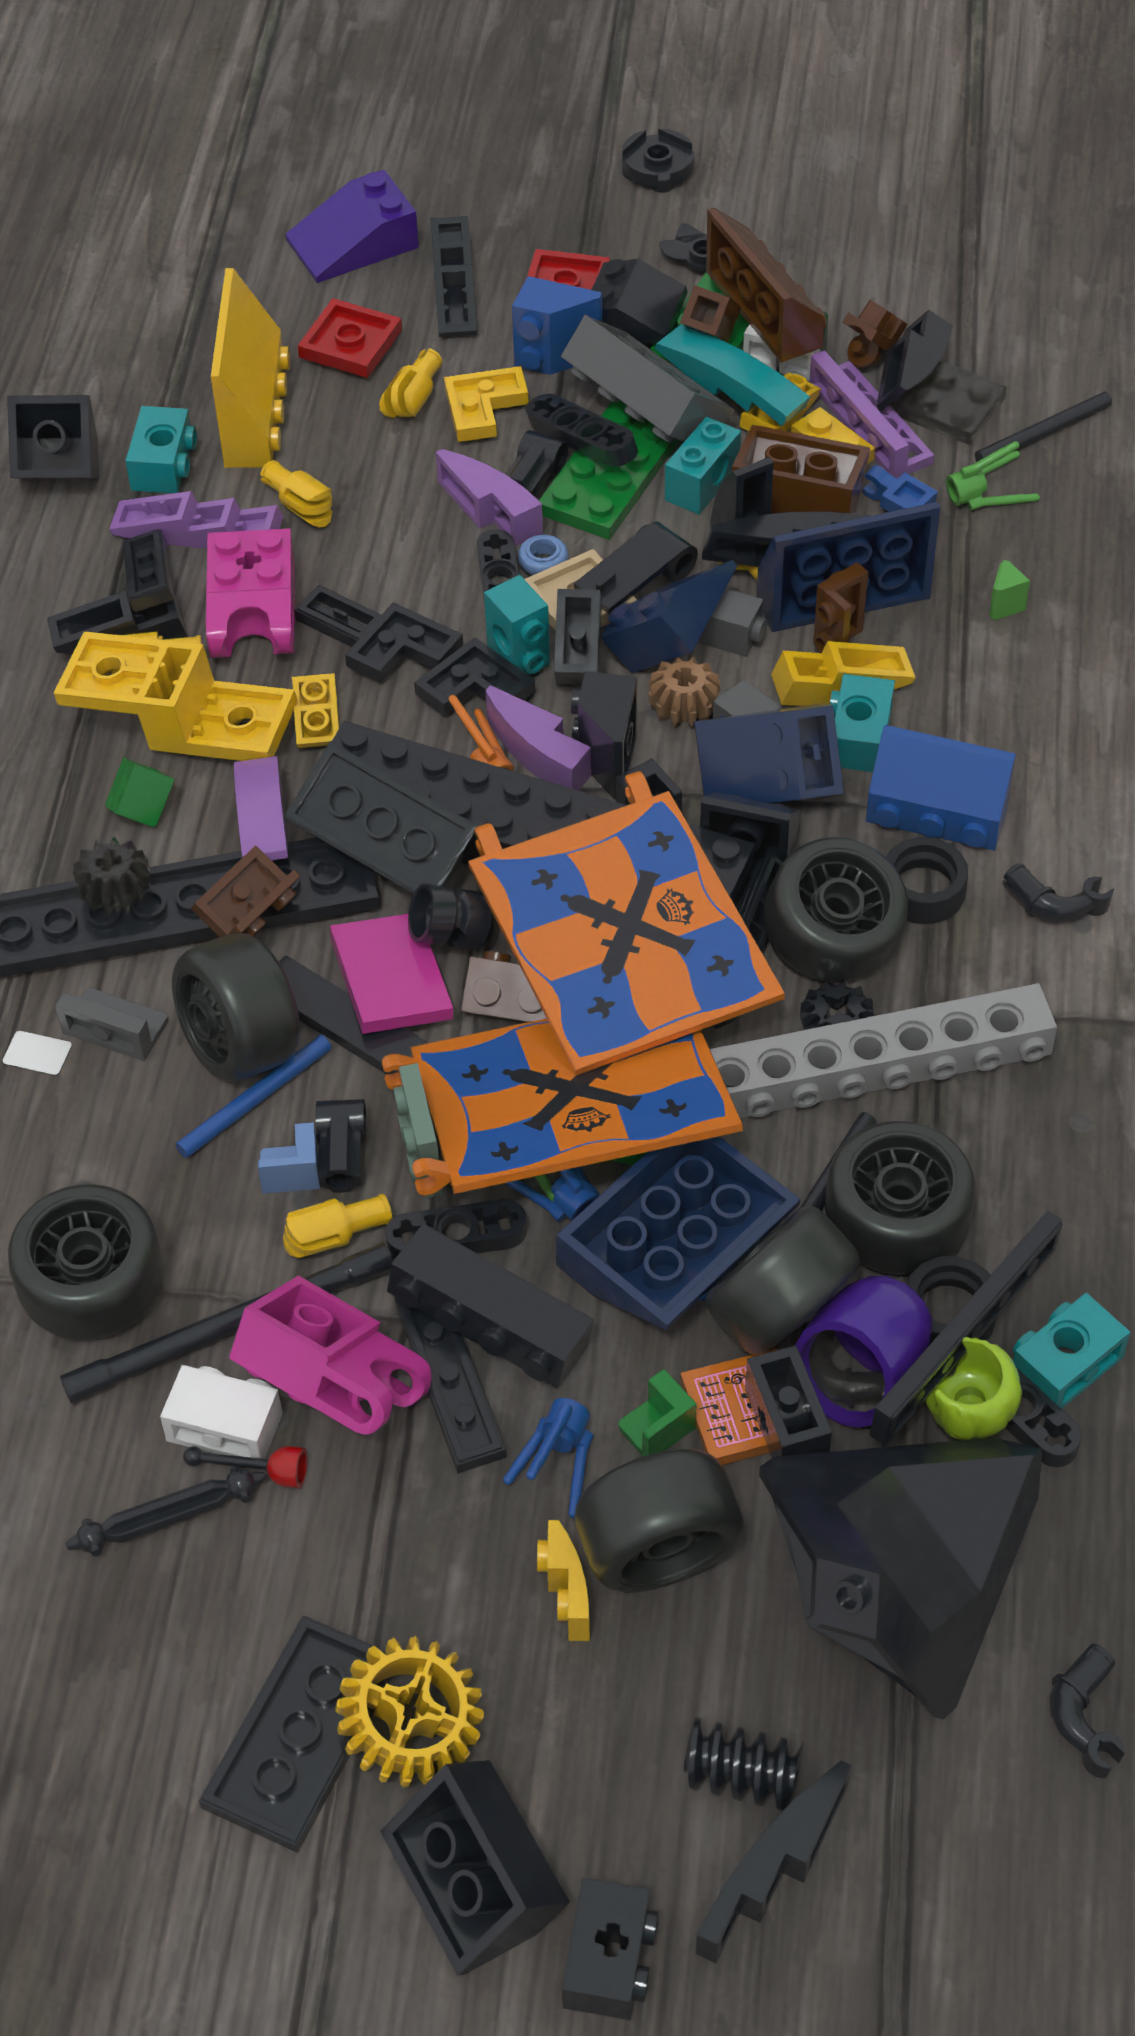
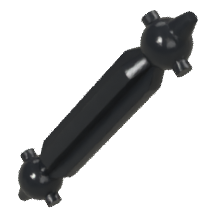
M233 1466L226 1480L210 1479L112 1514L102 1525L98 1522H93L90 1518L84 1519L76 1535L65 1542L67 1549L83 1550L84 1552L91 1553L92 1556H99L102 1553L101 1549H103L107 1541H127L219 1508L230 1497L247 1503L251 1500V1495L256 1487L266 1480V1475L264 1472H250L246 1469H240L239 1466Z

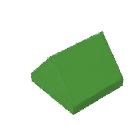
M1003 560L998 569L989 615L991 619L998 620L1026 610L1030 580L1010 561Z

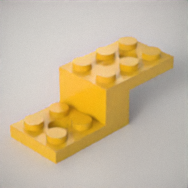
M85 631L53 693L57 704L61 706L138 714L150 750L238 761L274 757L294 711V706L298 702L294 689L214 681L203 644ZM114 669H118V670H119V671H117L116 673H114V674H112V675L105 676V675L111 673ZM243 719H251L248 723L244 725L236 726V724L242 722Z

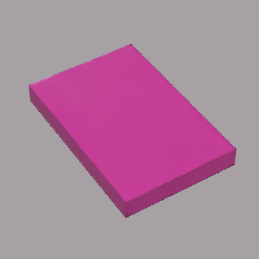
M408 914L330 925V940L362 1034L453 1019V1005L430 944L415 942L411 938L408 929Z

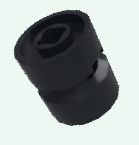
M427 883L421 884L415 890L411 899L408 913V929L411 938L415 942L433 945L447 943L450 947L478 950L487 939L491 926L492 912L482 892L466 889H456L453 892L450 887Z

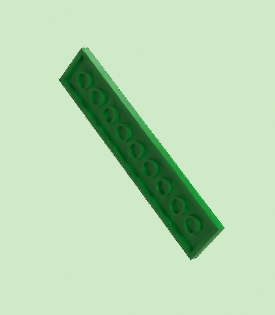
M707 273L704 274L696 285L725 296ZM690 295L683 303L681 310L678 314V317L675 321V324L672 328V331L676 329L679 325H683L680 323V321L685 311ZM740 313L728 344L743 350L744 332L749 323ZM654 343L650 349L676 367L655 349L657 343ZM619 400L618 403L611 401L601 416L632 431L638 447L637 457L626 465L612 467L576 450L539 500L542 503V517L610 540L680 440L675 438L672 443L665 441L651 431L654 427L653 423L648 420L642 423L624 411L627 404Z

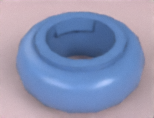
M545 534L528 538L521 544L518 551L519 564L530 575H535L569 559L568 549L562 540ZM539 554H549V555H551L550 557H547V558H539V557H536V555H539Z

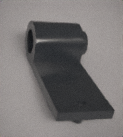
M658 521L642 526L636 535L574 583V589L600 590L602 610L610 614L616 607L625 603L660 574L673 582L685 578L695 566L698 551L696 547Z

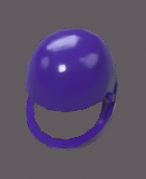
M867 1276L853 1282L831 1298L818 1311L817 1315L799 1336L795 1345L825 1416L845 1426L864 1427L872 1424L875 1408L866 1412L849 1411L834 1404L819 1390L811 1374L808 1356L810 1348L820 1332L833 1330L836 1338L854 1359L865 1368L884 1377L885 1390L883 1398L931 1344L933 1335L932 1317L926 1302L909 1285L888 1276Z

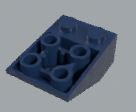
M820 703L694 721L703 796L716 792L772 803L844 793L834 708L831 704Z

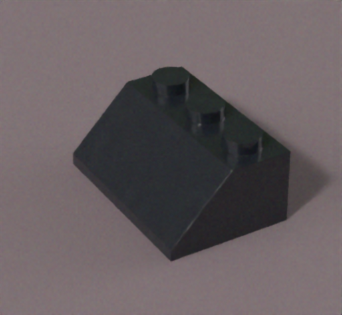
M490 1760L445 1764L380 1831L458 1976L471 1972L536 1936L570 1903Z

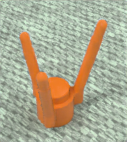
M455 695L449 696V702L478 745V748L472 752L470 758L514 771V766L505 756L482 710L476 709L474 715L484 736Z

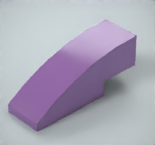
M445 449L436 452L438 483L480 529L495 523L500 530L508 532L513 537L515 546L522 544L528 538L543 534L542 503L527 489L509 476L485 463Z
M490 685L486 689L487 720L512 756L539 779L579 791L591 777V747L564 735L563 718Z
M277 756L234 762L235 793L242 858L255 845L270 860L288 858L283 789Z

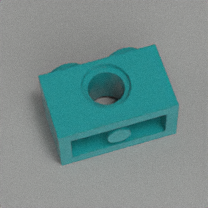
M141 406L125 460L131 491L179 492L182 478H187L189 475L190 450H195L197 446V427L191 426L188 409Z
M705 417L665 464V501L700 515L717 495L724 479L732 472V465L741 449V430Z
M521 575L485 591L487 646L527 675L537 673L542 668L550 665L548 604Z
M843 674L840 691L832 690L830 704L834 708L841 768L873 772L884 725L889 726L895 680Z
M1085 1293L1074 1303L1070 1304L1067 1301L1057 1307L1049 1317L1048 1324L1037 1333L1033 1330L1025 1333L1013 1347V1362L1023 1374L1062 1409L1124 1358L1131 1332L1088 1293ZM1058 1348H1069L1073 1350L1075 1353H1064L1060 1351Z

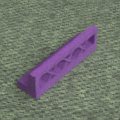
M825 350L811 355L809 382L821 388L819 397L845 426L875 447L874 460L880 467L898 479L904 472L910 474L934 464V454L891 406L883 411L876 407L878 392L850 361L837 365ZM909 451H913L917 455L908 459Z

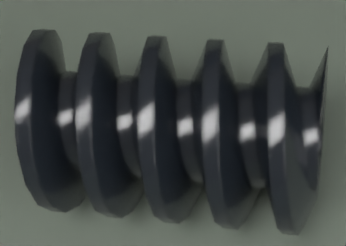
M695 1717L686 1749L684 1773L687 1772L689 1787L694 1791H698L706 1778L709 1777L711 1793L716 1796L722 1794L728 1782H731L732 1796L737 1801H741L749 1788L752 1787L754 1802L758 1806H763L770 1794L774 1792L776 1808L784 1811L795 1793L804 1744H801L795 1756L789 1755L787 1738L781 1737L774 1750L769 1751L767 1749L765 1733L759 1732L753 1744L748 1746L745 1741L744 1728L741 1727L737 1728L730 1741L724 1740L723 1726L720 1722H716L710 1734L704 1736L701 1718Z

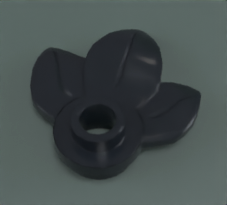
M682 223L676 233L675 240L659 242L661 252L667 258L684 262L691 269L706 273L707 234L702 233L687 223Z

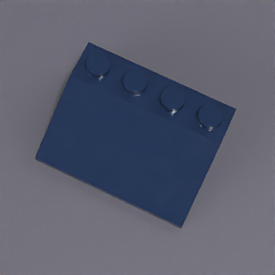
M938 502L774 536L758 567L756 596L763 599V614L768 619V626L771 632L814 624L817 585L828 579L833 573L842 571L856 562L868 571L865 612L930 599L940 515Z
M720 1136L649 1151L556 1235V1265L592 1295L668 1330L800 1205L801 1199Z

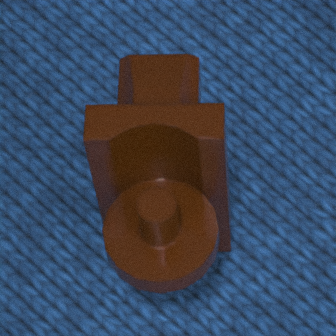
M870 299L858 318L848 312L842 323L859 333L848 346L847 355L849 361L861 369L874 366L881 356V349L883 348L887 351L895 344L908 324Z

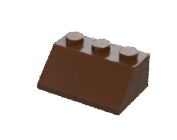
M751 425L732 465V471L768 457L772 459L774 465L771 514L784 512H840L855 514L870 447Z

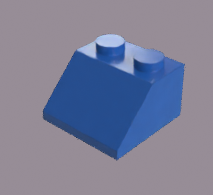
M528 276L512 305L514 367L521 366L523 369L549 375L572 368L573 365L562 358L561 355L584 315L602 322V292Z

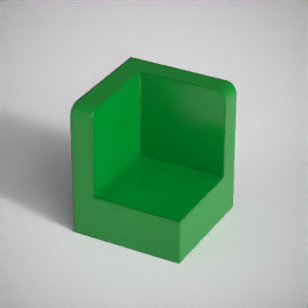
M123 757L107 797L105 807L118 815L155 827L175 779L162 771Z
M663 1369L648 1380V1400L619 1420L618 1429L642 1456L666 1451L696 1429L697 1404Z

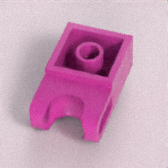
M291 528L208 533L206 638L210 658L231 657L234 643L242 637L249 635L264 636L270 640L273 646V654L275 655L294 653L295 559Z
M299 1275L245 1307L229 1359L246 1368L247 1372L252 1376L265 1379L287 1392L293 1400L305 1403L352 1431L363 1435L374 1433L387 1423L391 1414L392 1404L399 1407L410 1406L425 1396L431 1386V1369L427 1361L417 1353L378 1332L381 1322ZM397 1369L405 1370L412 1379L413 1388L406 1386L403 1382L391 1376L392 1372ZM366 1399L369 1402L372 1416L367 1415L363 1411L359 1401Z

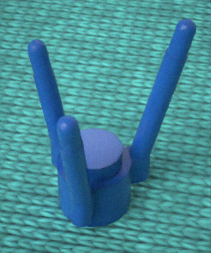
M581 1167L559 1171L562 1176L551 1188V1192L554 1194L553 1201L520 1180L504 1183L547 1210L557 1222H561L566 1216L572 1221L600 1196L597 1189L589 1182Z
M557 1398L554 1400L547 1417L540 1419L535 1433L505 1474L503 1482L506 1485H510L538 1447L539 1449L526 1473V1477L529 1480L536 1478L552 1449L565 1453L571 1451L572 1447H575L576 1455L568 1510L569 1517L575 1518V1508L582 1496L587 1452L594 1437L586 1429L591 1417L587 1408L579 1402L568 1398Z

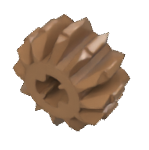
M695 656L689 661H682L677 657L673 664L661 661L658 671L652 672L649 679L648 701L651 704V709L656 710L659 721L671 718L674 728L680 722H687L693 727L696 719L708 720L711 712H713V701L720 694L718 674L712 672L710 663L698 665Z

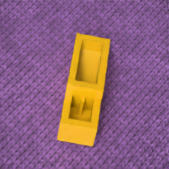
M827 641L822 653L783 650L771 673L781 705L796 706L820 703L830 704L832 690L840 691L843 674L895 680L894 690L912 684L916 678L904 647Z

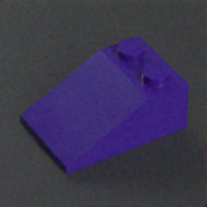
M384 169L349 181L285 234L286 241L316 283L419 248L416 211Z

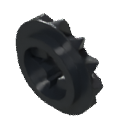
M844 979L838 985H829L824 980L820 988L816 990L809 989L800 1007V1019L805 1030L875 1015L873 1000L864 996L861 986L854 989L848 987ZM841 1005H846L845 1015L838 1012L834 1016L831 1015L829 1017L830 1006L837 1009Z

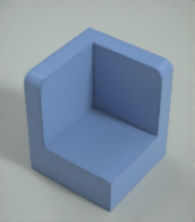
M314 1122L295 1124L296 1146L264 1148L260 1151L258 1173L262 1194L320 1189L318 1146Z

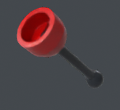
M197 1446L188 1447L183 1454L184 1462L191 1467L198 1466L201 1463L266 1469L268 1476L275 1484L297 1489L302 1488L308 1466L306 1448L296 1446L281 1447L271 1454L269 1459L206 1453Z

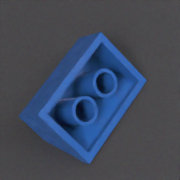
M884 725L868 793L866 822L995 851L1007 813L1016 753Z

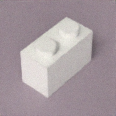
M182 1365L160 1419L166 1441L187 1447L197 1446L202 1451L215 1454L265 1459L283 1412L278 1389L273 1388L262 1380L247 1379L244 1381L225 1376L221 1371L212 1367L202 1366L197 1369Z

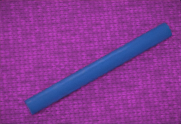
M323 1035L316 1037L292 1055L285 1063L276 1067L176 1142L175 1146L179 1153L186 1159L329 1052L332 1047L326 1037Z

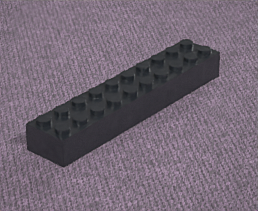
M343 721L331 741L475 825L492 824L502 849L627 806L347 721ZM688 824L737 909L754 867L755 843ZM477 837L461 863L469 865L468 861L481 857L476 848Z

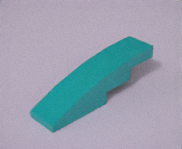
M679 325L655 346L659 353L715 396L723 391L747 412L757 405L781 426L804 409L810 399L808 394L779 372L745 351L712 335L684 325Z

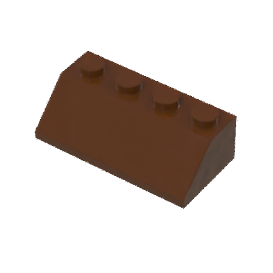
M715 207L708 209L706 273L726 297L731 298L742 306L739 313L781 363L823 348V332L826 329V318L821 308L816 307L810 301L802 286L792 280L787 274L784 265L774 259L768 252L765 243L762 240H758L748 227Z

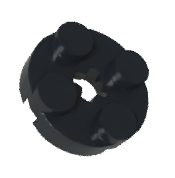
M658 129V135L646 136V130L629 137L622 146L623 176L641 185L650 186L656 192L665 193L671 191L674 184L688 178L694 170L692 143L688 137L677 131Z

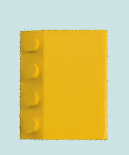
M225 268L211 370V382L224 468H262L267 462L273 460L274 451H280L281 431L277 424L284 423L283 400H280V397L287 396V375L283 373V370H290L289 346H283L280 328L235 269Z

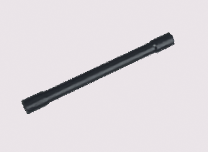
M382 1242L346 1257L340 1263L304 1277V1279L328 1293H332L347 1286L361 1284L389 1272L393 1259L386 1244ZM268 1293L108 1359H99L60 1375L70 1404L108 1389L116 1382L236 1333L245 1307Z

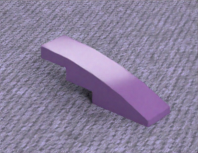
M192 491L119 501L109 530L112 535L133 538L161 529L167 545L207 548L208 533L280 529L283 515L278 505L241 510L235 498L198 503Z

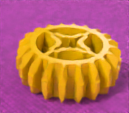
M416 1636L409 1639L406 1650H402L400 1643L395 1638L388 1640L386 1654L376 1646H372L366 1654L367 1662L357 1659L352 1663L350 1672L354 1678H343L339 1690L346 1697L337 1700L335 1712L345 1718L337 1726L338 1734L353 1736L345 1748L347 1755L357 1754L361 1751L365 1753L360 1763L362 1771L371 1769L374 1763L382 1767L379 1773L381 1783L387 1782L392 1771L400 1773L399 1782L403 1788L409 1787L414 1773H417L423 1785H426L434 1776V1769L438 1772L445 1764L453 1763V1761L458 1763L465 1762L470 1755L466 1745H475L480 1737V1732L474 1725L482 1722L484 1711L473 1705L482 1696L481 1688L465 1687L473 1676L471 1668L456 1672L454 1667L459 1659L457 1652L449 1654L443 1660L437 1656L440 1650L438 1641L432 1642L427 1652L420 1650V1642ZM392 1676H414L413 1680L406 1686L397 1687L387 1683L384 1688L377 1686L379 1682ZM430 1683L436 1686L444 1695L450 1707L451 1715L445 1713L446 1707L439 1705L431 1697L429 1691ZM417 1693L418 1698L414 1705L416 1707L415 1718H410L406 1729L402 1730L401 1726L405 1718L403 1715L404 1706L409 1704L413 1694ZM367 1707L374 1709V1716L381 1718L389 1726V1741L383 1738L373 1726ZM436 1734L444 1738L437 1744L427 1748H404L408 1740L415 1736H426L433 1739Z

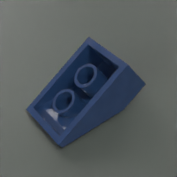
M733 560L672 582L629 604L623 603L610 613L608 617L609 624L601 639L631 673L660 664L661 661L666 662L693 652L737 565Z

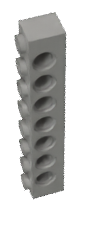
M1037 983L713 1048L710 1051L725 1085L734 1086L727 1087V1090L739 1117H762L773 1111L787 1108H806L815 1105L817 1102L842 1097L847 1099L855 1098L866 1092L886 1088L899 1089L910 1083L930 1079L944 1080L955 1074L974 1070L988 1071L999 1065L1023 1060L1027 1062L1036 1061L1044 1056L1052 1055L1057 1025L1041 986Z

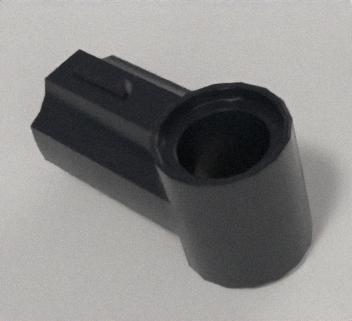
M526 431L518 446L517 459L506 475L536 497L549 476L556 477L565 466L568 456V443L538 432Z
M365 1099L316 1101L315 1122L317 1143H319L318 1178L320 1187L328 1188L333 1193L350 1192L352 1188L361 1185L362 1142L366 1141L367 1132Z

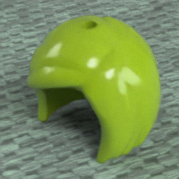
M964 1337L962 1342L966 1350L958 1362L954 1373L946 1377L927 1398L926 1404L936 1423L952 1438L959 1440L984 1439L999 1433L1015 1416L1022 1398L1020 1377L1013 1360L998 1345L990 1344L988 1341L978 1338Z

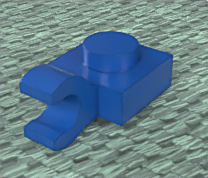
M874 465L865 474V478L871 482L863 488L862 493L872 500H880L879 506L888 512L936 502L937 490L905 472L897 479L884 468Z

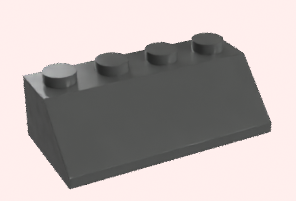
M584 315L561 355L562 358L573 365L571 372L588 383H591L592 380L600 385L597 391L601 395L615 403H618L619 400L627 404L624 410L627 414L642 423H645L646 420L653 423L654 427L651 431L670 443L675 438L685 442L705 417L722 423L730 418L735 409L627 332L587 315Z

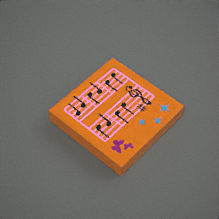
M776 1348V1349L768 1350L767 1352H765V1353H763V1354H766V1353H769V1352H773V1351H776V1350H778V1349ZM749 1355L681 1373L680 1382L683 1390L697 1404L696 1429L704 1452L714 1456L721 1465L770 1453L745 1392L747 1359L759 1355Z

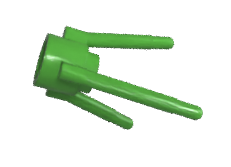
M1017 441L1012 442L980 461L961 468L958 472L947 475L946 488L953 504L960 506L967 503L969 510L972 511L983 506L1038 501L1040 496L1036 493L982 497V493L986 492L988 488L985 474L1017 459L1020 455L1016 450L1019 448V443Z

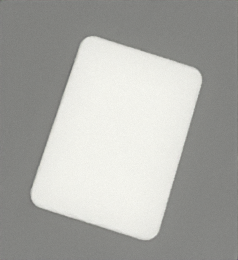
M17 1031L3 1058V1063L57 1075L72 1044L69 1041Z

